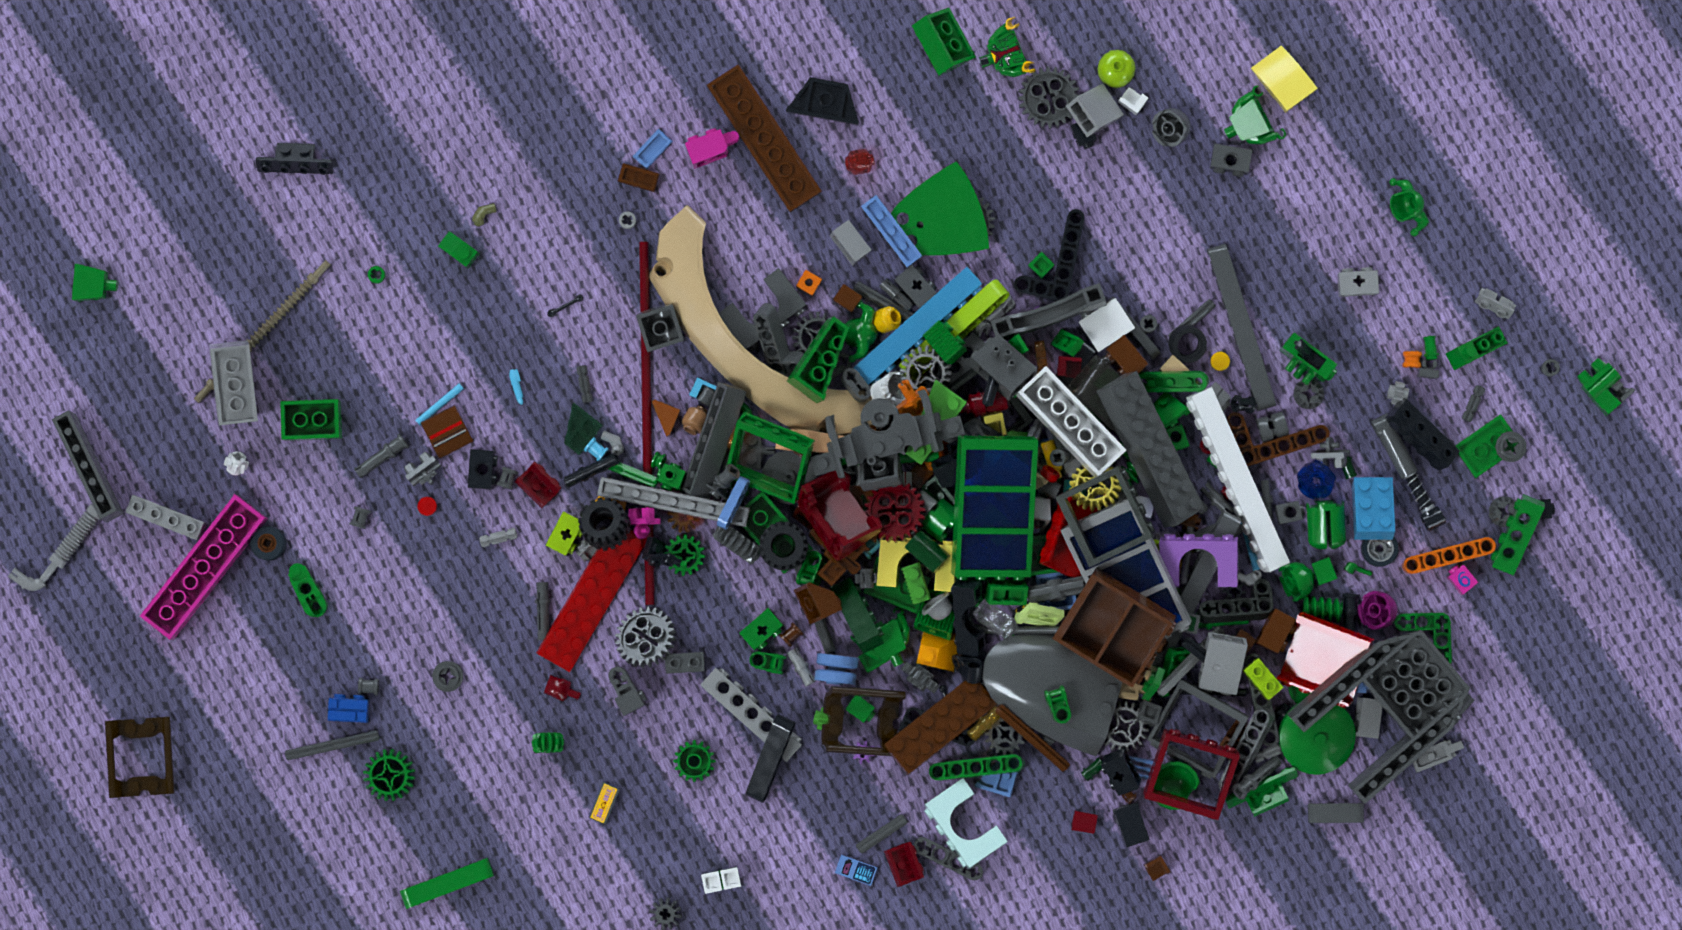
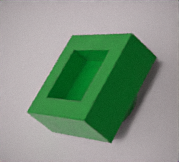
M1042 252L1028 264V267L1041 279L1055 266Z

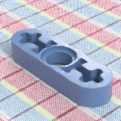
M742 476L738 478L718 518L717 526L725 530L728 529L749 488V479Z

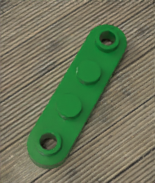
M1202 371L1138 373L1141 381L1142 379L1147 381V383H1143L1147 392H1200L1209 384L1208 376ZM1197 378H1201L1202 383L1198 382Z

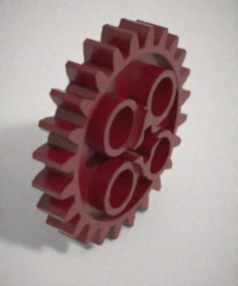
M903 482L902 485L896 487L881 488L878 492L872 490L874 496H867L870 503L864 504L869 509L864 511L867 516L874 515L881 522L884 518H890L888 525H882L879 534L880 540L886 536L888 543L891 541V538H893L895 543L898 542V538L905 542L906 535L912 538L911 532L918 533L916 527H923L920 520H926V518L921 513H925L927 510L921 506L926 503L924 500H920L923 496L921 493L916 494L918 491L916 488L911 490L910 483L905 487ZM909 498L908 504L900 505L901 499ZM890 499L887 506H881L882 500ZM895 508H897L898 511L893 515L891 512H894ZM903 517H909L907 524H900Z

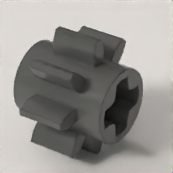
M862 568L859 570V574H855V583H860V588H874V583H877L878 573H874V568Z

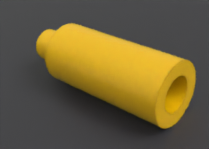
M1054 439L1041 443L1047 465L1055 468L1060 474L1059 478H1061L1060 470L1063 467L1053 465L1050 460L1051 452L1057 449Z

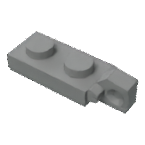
M1450 740L1431 746L1412 763L1416 773L1453 759L1456 756L1455 751L1464 748L1462 741L1451 743Z

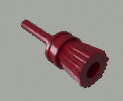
M997 391L993 406L986 407L982 404L985 392L969 394L967 404L959 414L964 412L967 414L971 413L977 418L989 412L1007 410V399Z

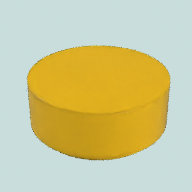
M1216 352L1212 355L1210 364L1214 370L1223 371L1229 366L1230 359L1226 353Z

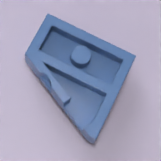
M1013 758L1010 766L1013 769L1017 768L1019 760ZM998 760L991 767L993 771H997L1000 768ZM1018 772L983 776L975 784V787L1011 798Z

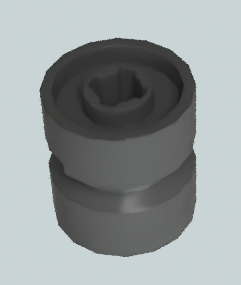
M1282 411L1272 414L1271 418L1265 416L1256 419V425L1263 443L1273 440L1274 436L1280 438L1289 435L1287 422Z

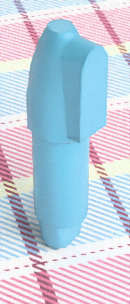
M512 369L509 373L511 385L513 386L518 403L522 405L523 393L520 386V376L517 369Z

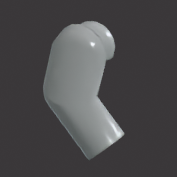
M1254 570L1246 575L1238 571V582L1243 583L1245 586L1254 585L1255 581L1262 577L1261 572L1258 570Z

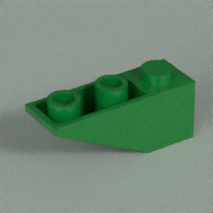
M1498 326L1446 353V356L1455 371L1508 342Z

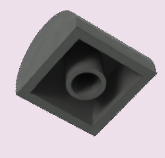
M673 304L657 306L636 315L647 352L684 341Z
M899 453L883 458L874 456L877 459L875 465H869L867 458L860 464V485L864 492L886 487H896L903 484V470Z

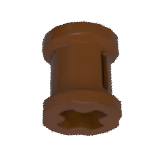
M793 622L783 634H779L789 647L792 646V643L799 636L804 635Z

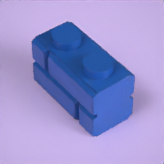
M334 694V698H329L328 721L368 723L369 700L365 699L364 695H353V699H346V695Z

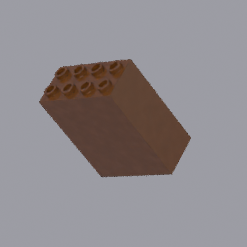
M1096 567L1052 639L1133 688L1135 683L1139 685L1147 672L1144 670L1145 667L1149 669L1157 656L1154 654L1155 651L1159 653L1167 640L1164 638L1165 635L1170 636L1177 624L1174 621L1176 615Z

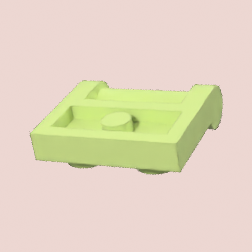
M1029 602L1021 612H1016L1014 622L1035 626H1056L1065 617L1064 610Z

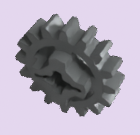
M906 662L901 668L908 675L907 681L922 692L928 689L935 694L940 687L932 680L935 676L918 663L914 667Z
M997 715L996 721L991 718L992 725H986L989 732H984V735L989 736L985 742H991L989 748L995 747L996 754L1002 750L1003 755H1006V751L1013 754L1014 748L1020 750L1018 744H1024V741L1021 740L1023 736L1018 733L1017 741H1015L1013 738V731L1015 729L1010 725L1003 727L1000 722L1004 720L999 715ZM999 727L1004 731H1010L1008 735L1012 741L1006 738L1001 739L1002 733ZM993 728L997 730V737L994 740L992 738ZM1002 742H1008L1010 747L1004 748L998 745Z

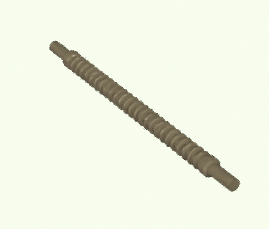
M327 260L313 274L310 273L307 276V280H303V284H299L300 288H296V292H292L293 295L288 296L289 299H285V303H281L280 308L277 307V312L273 311L274 315H270V319H266V323H262V327H258L257 332L254 331V336L250 335L251 339H247L250 352H252V347H256V343H260V339L263 340L264 335L267 336V332H271L270 328H275L274 324H278V320H282L281 317L286 316L285 313L290 312V308H294L293 304H297L296 301L301 300L300 297L305 296L304 293L309 292L308 289H312V285H316L319 282L318 278L331 266ZM209 378L206 381L207 385L194 397L198 403L211 390H214L213 378Z

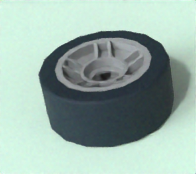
M1393 537V540H1363L1361 544V554L1364 560L1375 567H1384L1391 564L1396 559L1399 551L1395 537ZM1378 545H1382V552L1376 550Z

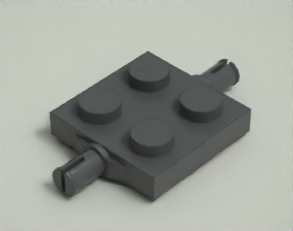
M733 431L732 438L730 439L726 450V455L723 458V471L727 466L728 457L735 431ZM745 431L738 464L752 470H761L763 455H774L775 447H763L761 437Z

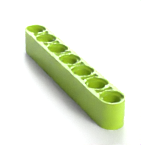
M998 279L988 283L947 320L954 328L952 333L955 336L959 335L962 339L966 337L1008 299L1010 294ZM927 340L919 345L922 348V352L925 351L926 345L929 346V352H932L933 348ZM920 357L916 360L918 362L920 361L921 363L926 364L930 362L933 358ZM901 363L899 364V368H900V369H901V368H906V367L903 366ZM911 365L910 374L915 381L919 372L915 369V366ZM930 367L927 369L921 368V370L923 371L922 375L925 372H927L930 369Z

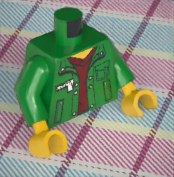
M1015 17L1008 18L1006 23L996 29L989 38L986 47L989 54L979 57L982 68L993 65L996 72L1009 77H1017L1036 71V69H1029V65L1034 62L1025 60L1014 30H1011L1019 27V23L1014 26L1012 25V20Z

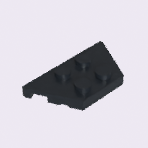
M810 77L792 103L786 108L787 113L852 125L859 124L849 86L845 83Z

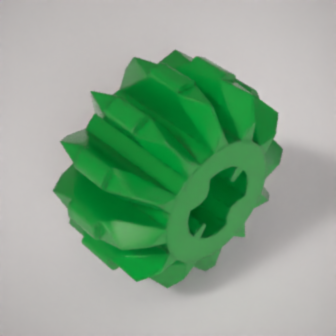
M560 732L534 734L532 736L533 751L535 753H558L563 751V734Z

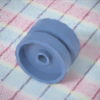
M817 653L816 663L828 666V669L815 670L814 680L826 681L827 684L856 685L857 675L845 672L846 668H858L859 658Z

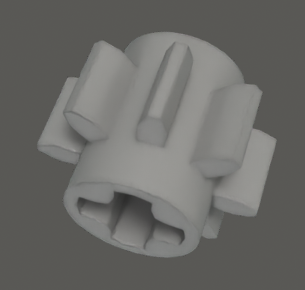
M1395 381V385H1389L1387 399H1391V404L1393 405L1408 399L1409 388H1405V383Z

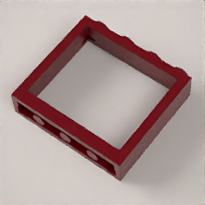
M1164 729L1143 791L1144 798L1219 820L1240 757L1239 752L1236 750L1237 748H1233L1231 745H1225V747L1218 745V742L1211 739L1204 741L1194 734H1188L1187 736L1181 734V731L1177 729ZM1169 741L1231 759L1215 807L1154 789Z

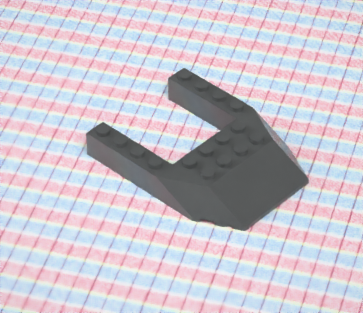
M1422 630L1378 641L1346 662L1287 713L1296 726L1305 732L1358 685L1363 683L1406 734L1348 784V787L1364 804L1454 727L1458 712L1464 704V698L1470 690L1467 683Z

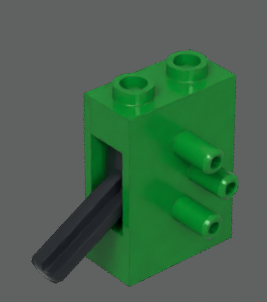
M1296 333L1291 334L1279 350L1291 359L1285 367L1286 371L1291 373L1296 365H1299L1293 377L1300 379L1305 371L1308 372L1302 380L1305 385H1309L1314 377L1322 383L1325 380L1329 381L1338 371L1335 369L1338 365Z

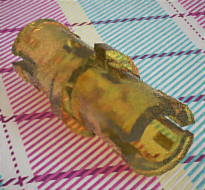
M996 706L984 717H980L978 719L979 722L967 732L974 741L987 730L989 731L992 725L1000 718L995 712Z

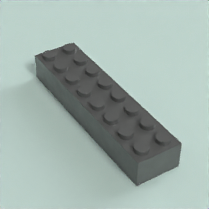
M1137 371L1123 374L1097 390L1096 392L1126 449L1163 527L1177 526L1202 510L1204 506Z

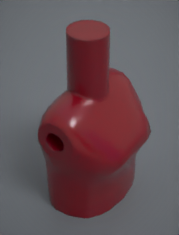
M550 675L543 694L552 696L560 701H565L568 696L578 700L581 692L571 689L570 681Z

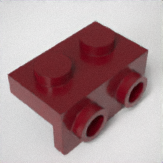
M535 461L515 481L541 509L561 490L559 482L555 478H551L546 473L545 468Z
M906 842L884 851L897 887L924 878L923 867L918 862L916 848L911 842Z

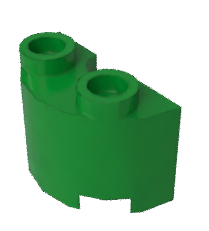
M942 498L936 508L931 510L925 517L926 520H923V527L921 528L938 542L943 543L949 535L947 533L948 528L952 529L954 525V507Z

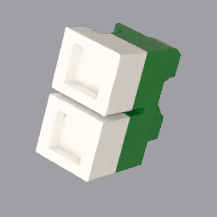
M737 867L701 875L705 894L721 891L722 889L741 887Z

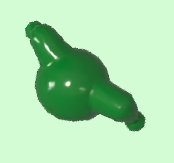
M1391 178L1389 181L1390 185H1397L1402 189V191L1393 194L1390 198L1391 212L1400 222L1414 219L1417 222V226L1410 231V234L1416 237L1429 223L1423 211L1424 199L1419 192L1414 190L1409 180Z
M861 300L856 306L862 309L861 317L850 319L845 324L849 327L845 342L848 346L857 348V352L848 358L851 363L866 357L869 347L874 344L878 336V330L873 324L875 311Z

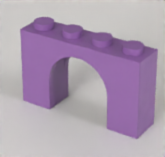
M1164 534V537H1160L1159 553L1175 586L1180 584V560L1186 552L1192 549H1204L1215 557L1218 565V587L1238 586V537H1234L1231 534H1225L1222 537H1214L1213 534H1204L1203 537H1195L1194 534H1184L1183 537H1175V534ZM1159 571L1160 583H1163L1164 580Z

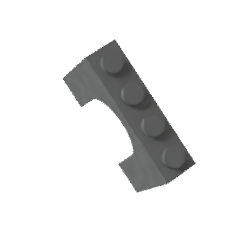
M779 268L763 279L778 300L779 309L777 314L783 329L790 323L789 319L795 315L797 318L806 311L804 308L807 305ZM733 302L719 312L727 328L746 350L752 352L760 346L755 325L743 317Z

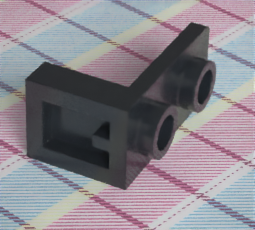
M647 537L642 559L649 562L650 566L659 567L660 565L672 567L674 564H681L682 562L681 559L670 553H663L665 543L654 537Z

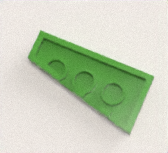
M935 379L929 394L933 413L939 412L941 421L958 416L967 402ZM909 445L906 454L922 465L932 452L930 445L919 447L914 452L913 447Z

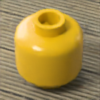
M887 306L875 312L873 324L879 332L888 333L900 326L901 315L896 308Z

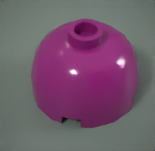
M1372 591L1362 597V603L1358 606V615L1361 622L1374 630L1385 629L1392 625L1398 613L1395 600L1389 594L1381 591Z

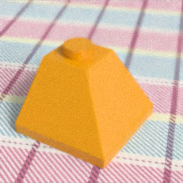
M923 632L916 664L954 672L952 656L958 655L957 647L954 643L956 633L953 632L951 640H947Z

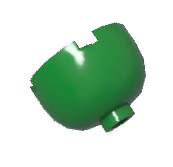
M1300 562L1288 563L1279 568V572L1282 571V576L1279 577V580L1286 595L1294 598L1292 601L1296 602L1304 599L1311 593L1315 579L1311 569Z

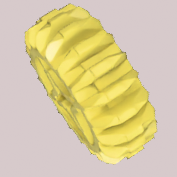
M1084 466L1083 469H1076L1078 474H1072L1074 480L1069 482L1070 486H1072L1070 489L1094 478L1087 477L1091 474ZM1109 467L1105 472L1113 469L1114 467ZM1116 475L1108 478L1111 481L1110 489L1102 481L1098 483V488H1092V486L1088 488L1087 497L1079 492L1073 495L1072 499L1077 500L1076 504L1078 506L1083 504L1084 510L1090 506L1091 512L1094 511L1095 507L1099 511L1102 506L1108 507V503L1115 504L1113 498L1119 499L1117 492H1121L1122 489L1119 486L1120 483ZM1098 495H1104L1100 498L1095 499V497Z

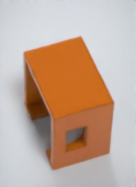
M805 270L796 287L813 297L822 279ZM807 279H811L813 281V284L811 286H807L805 284V281Z

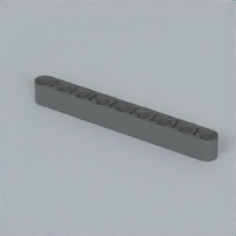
M1226 244L1207 249V254L1210 255V264L1213 273L1216 274V283L1222 294L1221 299L1228 313L1227 318L1234 332L1233 337L1240 351L1238 353L1245 367L1244 372L1247 382L1251 386L1252 397L1256 400V410L1261 411L1274 407L1276 402L1228 248Z
M1223 510L1210 534H1213L1214 537H1222L1225 534L1235 535L1241 519ZM1204 549L1201 550L1188 575L1187 584H1183L1179 592L1188 613H1194L1218 567L1215 557ZM1173 603L1171 609L1178 610L1175 603ZM1175 631L1171 633L1172 636L1167 638L1169 643L1163 652L1158 654L1155 651L1154 654L1157 656L1152 666L1163 668L1168 648L1176 647L1183 632Z

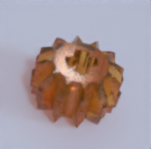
M671 511L667 513L670 516H674V518L668 519V523L675 521L671 528L675 529L679 525V533H682L683 527H685L687 533L690 532L688 525L695 529L696 526L692 521H700V519L694 518V516L687 515L688 520L681 522L679 521L680 513H673Z

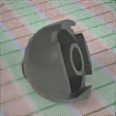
M1164 109L1158 112L1152 120L1154 129L1152 134L1162 146L1175 147L1185 141L1190 134V120L1180 109Z

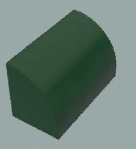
M922 530L905 545V548L933 573H936L950 557L943 548Z

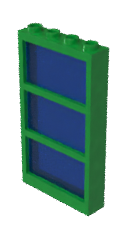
M958 435L951 573L957 579L967 580L968 577H976L978 580H987V577H994L996 580H1006V577H1013L1014 580H1025V577H1031L1038 439L1034 436Z

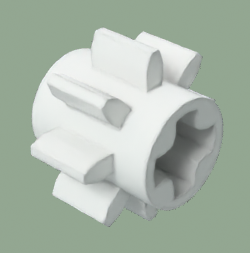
M236 451L232 454L229 453L228 457L225 458L224 465L227 466L226 470L230 474L240 475L244 474V471L247 470L249 462L245 461L246 456L243 453Z

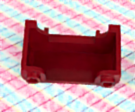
M832 471L802 485L798 497V506L832 557L839 561L880 533L882 523L874 515L867 516L849 490L851 482L849 474L844 472L846 478L840 479L837 476V472Z

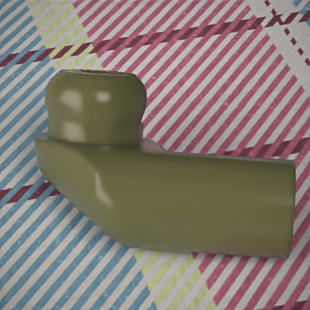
M495 203L477 208L472 216L475 226H482L484 224L483 219L487 214L497 212Z

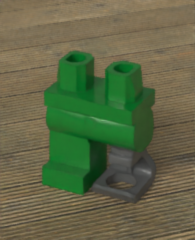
M1597 358L1590 365L1596 371V374L1591 377L1584 370L1577 376V379L1582 384L1581 388L1607 417L1635 389L1624 388L1620 382L1622 378L1610 363L1605 364L1601 359ZM1610 388L1614 389L1613 391L1616 393L1617 398L1609 392Z

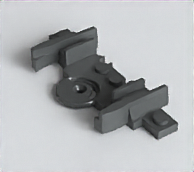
M926 390L917 391L923 403L925 415L899 414L896 406L889 400L883 398L873 399L861 411L860 419L862 425L852 428L851 434L838 438L836 431L835 415L825 417V422L831 442L827 443L829 452L810 457L815 476L836 471L838 478H846L841 462L842 458H845L847 467L861 464L866 458L869 465H875L877 459L874 456L883 458L897 453L905 455L904 449L908 445L913 447L914 452L919 447L930 445L935 453L943 451V440L955 438L958 435H965L961 417L956 416L941 421L939 412L933 413L932 404ZM882 414L884 416V419L881 422L877 421L876 419L877 415ZM893 414V423L885 431H875L867 423V421L871 420L874 426L884 427L890 420L889 415Z

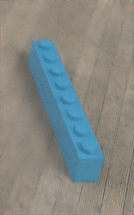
M967 266L853 368L860 373L868 385H873L881 379L880 375L884 371L889 373L896 366L894 364L899 358L903 360L906 354L909 355V349L913 345L917 348L924 341L922 335L938 320L941 321L943 319L946 322L954 315L951 311L956 307L962 308L968 302L966 298L969 295L975 296L982 290L980 286L983 283Z

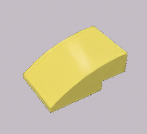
M1282 46L1251 68L1285 113L1318 89L1300 65Z

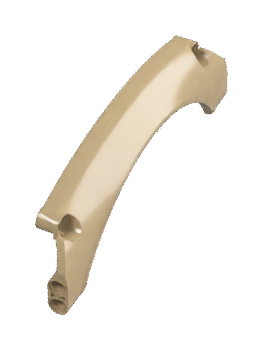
M689 205L685 206L659 232L656 254L658 262L654 265L649 275L664 304H673L681 329L705 358L733 386L746 391L745 396L785 426L792 430L828 433L825 417L834 414L837 434L843 436L851 434L852 428L862 425L860 419L861 411L872 400L871 395L866 401L858 402L848 390L827 389L824 401L815 403L788 383V377L759 361L740 344L721 319L707 287L702 259V244L706 222ZM656 271L662 272L663 276H659ZM864 390L859 391L858 394H859V395H862V394L864 395V394H865V391H864ZM871 420L867 421L868 425L871 426Z

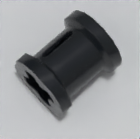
M1235 395L1231 399V409L1233 412L1245 411L1252 414L1256 408V400L1250 396L1242 398L1240 395Z

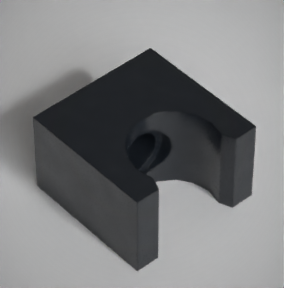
M1133 802L1112 810L1125 847L1150 840L1137 803Z

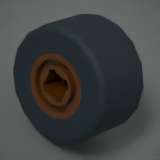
M271 526L257 529L250 540L251 550L254 555L266 561L276 560L281 557L287 545L283 532Z

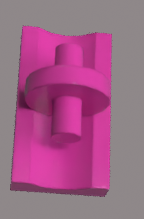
M654 508L628 509L631 525H635L633 532L639 539H644L648 536L650 532L648 525L660 524V518H655Z

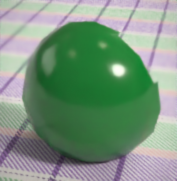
M1168 761L1161 765L1154 789L1188 799L1191 792L1200 784L1196 772L1189 765L1179 761ZM1158 803L1161 807L1167 808L1169 810H1180L1175 807Z

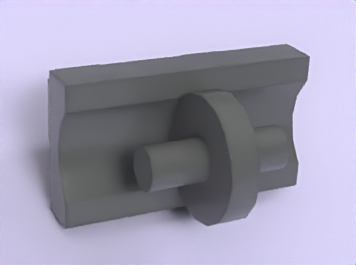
M1327 437L1325 443H1320V448H1326V450H1316V452L1311 453V459H1315L1317 468H1328V458H1333L1334 468L1346 467L1347 456H1350V449L1334 450V448H1340V443H1334L1332 437Z
M424 452L419 456L422 462L421 465L416 468L413 463H409L404 467L407 474L405 477L415 486L418 483L423 485L427 481L430 485L434 484L431 478L437 475L435 471L441 465L434 456Z

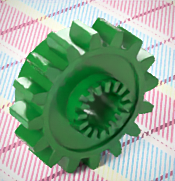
M693 740L692 745L687 741L685 742V748L679 746L680 753L675 752L678 759L673 760V762L678 763V766L674 769H680L679 776L685 775L686 781L692 778L693 782H696L698 777L703 781V775L705 774L709 777L708 770H714V767L711 766V763L716 762V760L711 759L714 752L709 753L710 746L704 748V742L702 741L699 745H697L696 740ZM691 756H697L700 759L697 767L690 765L689 759Z

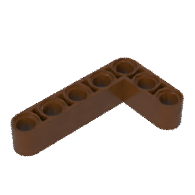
M1234 412L1226 418L1235 440L1237 435L1240 434L1246 438V443L1244 445L1238 444L1242 455L1249 453L1252 456V461L1246 463L1247 467L1323 443L1330 435L1326 426L1318 425L1253 446L1244 417L1240 413ZM1233 416L1238 417L1240 420V424L1237 427L1232 426L1230 423V418ZM1317 429L1324 431L1325 437L1323 439H1318L1315 436ZM1299 435L1306 437L1307 442L1305 445L1298 444L1297 437ZM1280 441L1288 443L1287 451L1279 449ZM1262 447L1269 448V457L1261 455L1260 450Z

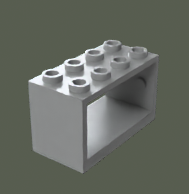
M248 340L209 344L219 426L258 421Z

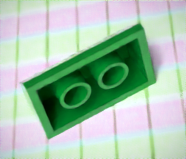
M950 8L926 15L912 25L938 76L948 73L976 58Z

